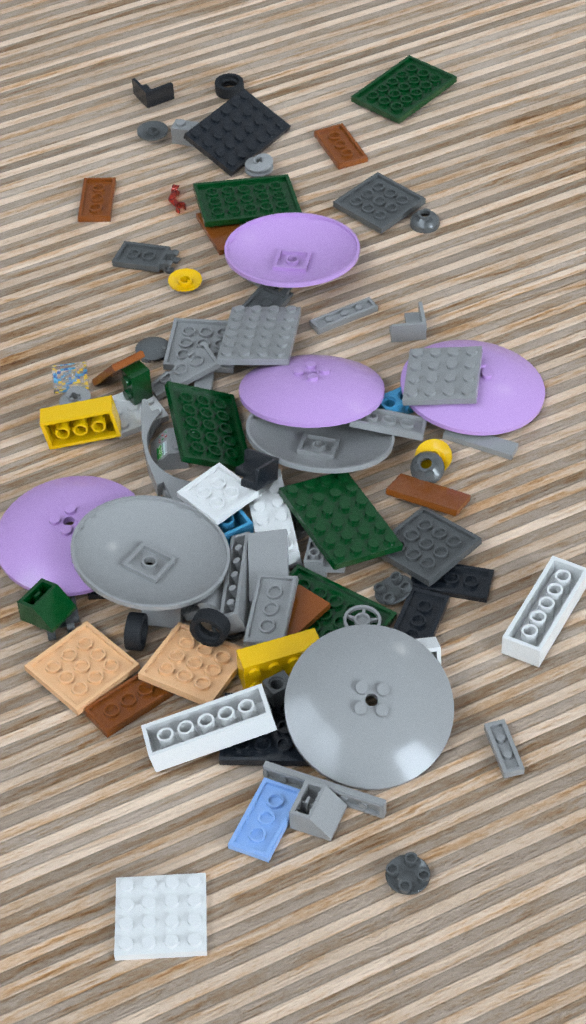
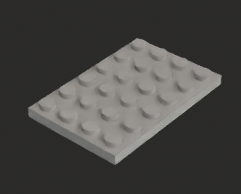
M242 305L232 307L218 352L217 365H289L301 317V307L293 305L287 307L276 305L270 307H261L259 305L253 307H244Z

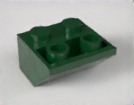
M43 578L17 601L20 620L51 633L77 609L73 601L58 584Z

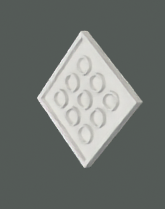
M206 873L116 878L115 961L207 956Z

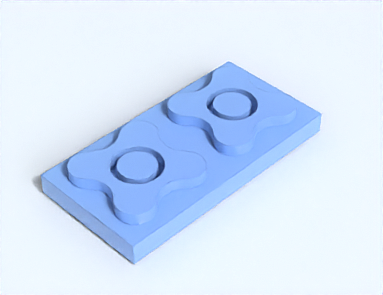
M264 777L228 843V849L269 863L290 823L289 812L301 789Z

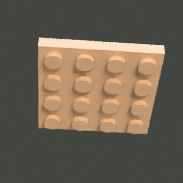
M88 621L24 665L27 673L76 715L81 714L86 706L116 688L140 670V664Z
M178 622L139 671L138 679L201 705L218 699L238 673L236 650L243 647L226 640L217 647L203 645L191 635L189 625Z

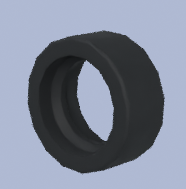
M223 74L215 80L216 95L222 99H231L244 89L243 78L237 74Z
M202 608L194 615L190 623V632L201 644L217 647L226 640L231 624L228 618L218 610ZM201 622L215 626L219 632L209 631Z
M129 612L124 629L125 649L143 651L148 635V616L146 613Z

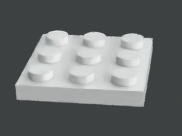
M123 392L113 395L112 398L121 420V437L118 438L123 439L141 432V403L133 405L125 399ZM153 394V397L146 400L152 411L160 410L161 415L157 419H160L161 423L169 421L168 413Z
M218 463L177 491V497L184 503L197 508L211 521L219 525L257 498L259 491L241 486L242 478L221 463Z

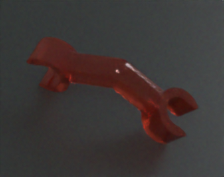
M173 184L168 201L175 206L176 212L180 214V208L186 210V204L175 199L180 194V191H178L180 185Z

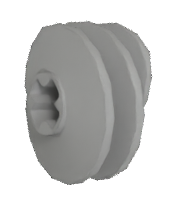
M267 153L258 154L247 159L245 162V172L251 177L267 176L273 171V158Z
M72 386L61 396L59 404L63 405L91 399V394L82 386Z

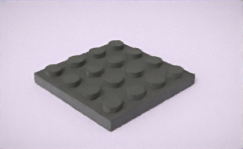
M379 172L333 201V207L380 234L426 204V198Z
M422 506L392 530L403 544L402 551L381 556L380 558L430 587L480 546L482 538Z

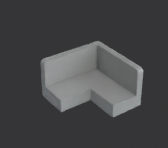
M418 302V312L404 313L405 323L389 326L392 343L426 340L427 323L422 302Z

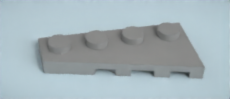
M205 341L199 344L200 347L197 350L190 351L187 354L188 357L182 362L178 361L175 363L172 370L165 371L151 383L152 392L157 400L167 396L165 391L167 381L188 385L221 367L217 365V358Z

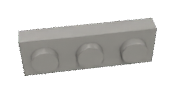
M505 719L484 723V731L503 778L524 774L525 768Z

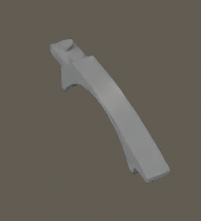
M142 399V445L148 474L157 496L163 495V497L183 502L177 497V491L192 481L182 480L166 473L151 458L148 447L152 436L162 425L160 419H157L161 412L159 409L152 411L146 399Z

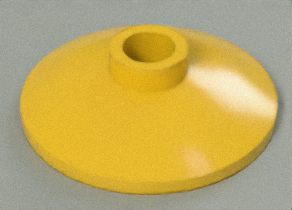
M189 268L176 270L168 277L169 286L180 292L192 291L202 283L201 274Z
M439 439L424 441L415 452V456L425 451L438 454L444 462L445 470L452 461L450 447ZM424 460L421 463V467L424 469L432 465L430 460Z

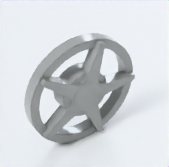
M368 605L353 606L345 612L343 617L344 627L349 626L346 621L347 619L353 621L355 625L378 622L377 625L381 626L380 613ZM356 610H362L361 613L355 616L349 615ZM365 610L374 613L377 618H370V616L367 613H365Z

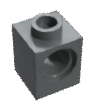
M284 670L262 681L266 697L273 707L284 703L285 690L289 679Z

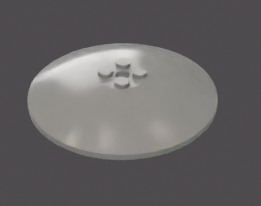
M252 413L246 421V437L256 451L279 458V464L314 473H348L370 468L382 462L390 455L395 442L394 435L349 427L350 423L321 428L291 427L263 420Z
M137 495L105 502L87 513L78 523L72 535L71 559L76 572L83 582L107 600L134 609L163 611L195 604L212 594L227 575L230 563V548L220 527L197 508L167 497Z
M361 624L332 631L319 638L304 651L294 665L287 682L284 697V713L292 742L304 760L318 773L335 783L353 789L383 790L400 786L417 778L440 756L451 733L454 719V700L450 682L444 669L423 644L408 634L393 628ZM373 696L376 698L377 704L369 706L365 698Z

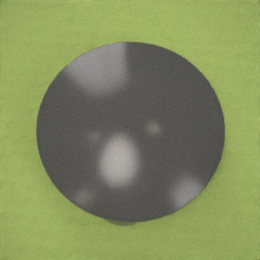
M147 337L137 343L135 351L136 353L143 351L145 355L141 359L143 363L159 359L164 360L168 341L161 337Z
M398 571L393 572L390 577L374 585L375 598L383 605L397 604L411 593L413 584L409 577L401 575Z
M408 852L405 855L395 857L387 864L385 872L386 881L394 891L400 894H417L427 887L430 881V869L426 862L419 858L416 853Z

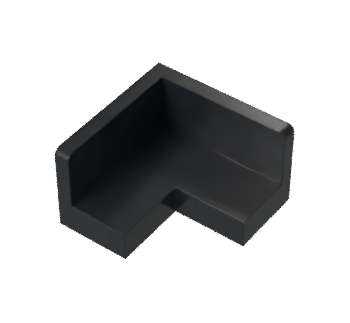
M136 78L132 79L133 94L147 108L174 99V89L171 82L151 89L147 84L141 85Z
M247 448L245 450L244 463L235 468V474L243 477L241 479V486L258 491L277 480L279 458Z

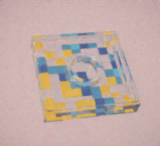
M87 361L51 366L54 394L66 393L72 386H82L90 390Z

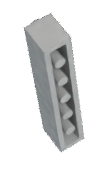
M250 532L231 536L230 563L224 581L220 612L228 618L231 624L229 634L246 631L251 604L249 602L248 533Z

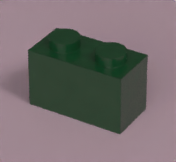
M140 360L121 369V381L124 386L123 395L127 401L137 405L142 402V399L147 400L153 397L150 370Z

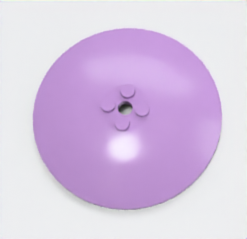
M277 213L253 219L235 229L226 240L224 254L230 268L247 280L273 287L298 288L326 283L348 272L359 258L360 243L356 234L349 227L332 218L311 213Z
M450 340L425 347L482 346L483 350L477 403L410 405L411 409L426 421L440 428L461 434L477 436L498 435L525 426L542 409L545 398L544 382L533 365L517 353L492 343L476 340ZM408 361L402 369L400 378L402 394L404 392Z
M328 355L291 356L289 365H260L246 374L239 386L240 401L249 412L272 423L301 428L331 427L356 421L375 411L382 403L385 395L383 380L374 370L350 359Z
M94 476L63 477L34 487L13 502L0 520L1 568L12 581L27 590H30L43 578L58 584L67 596L94 592L79 577L72 563L71 540L74 530L81 519L97 506L114 499L136 495L119 483ZM68 522H74L72 525H65Z

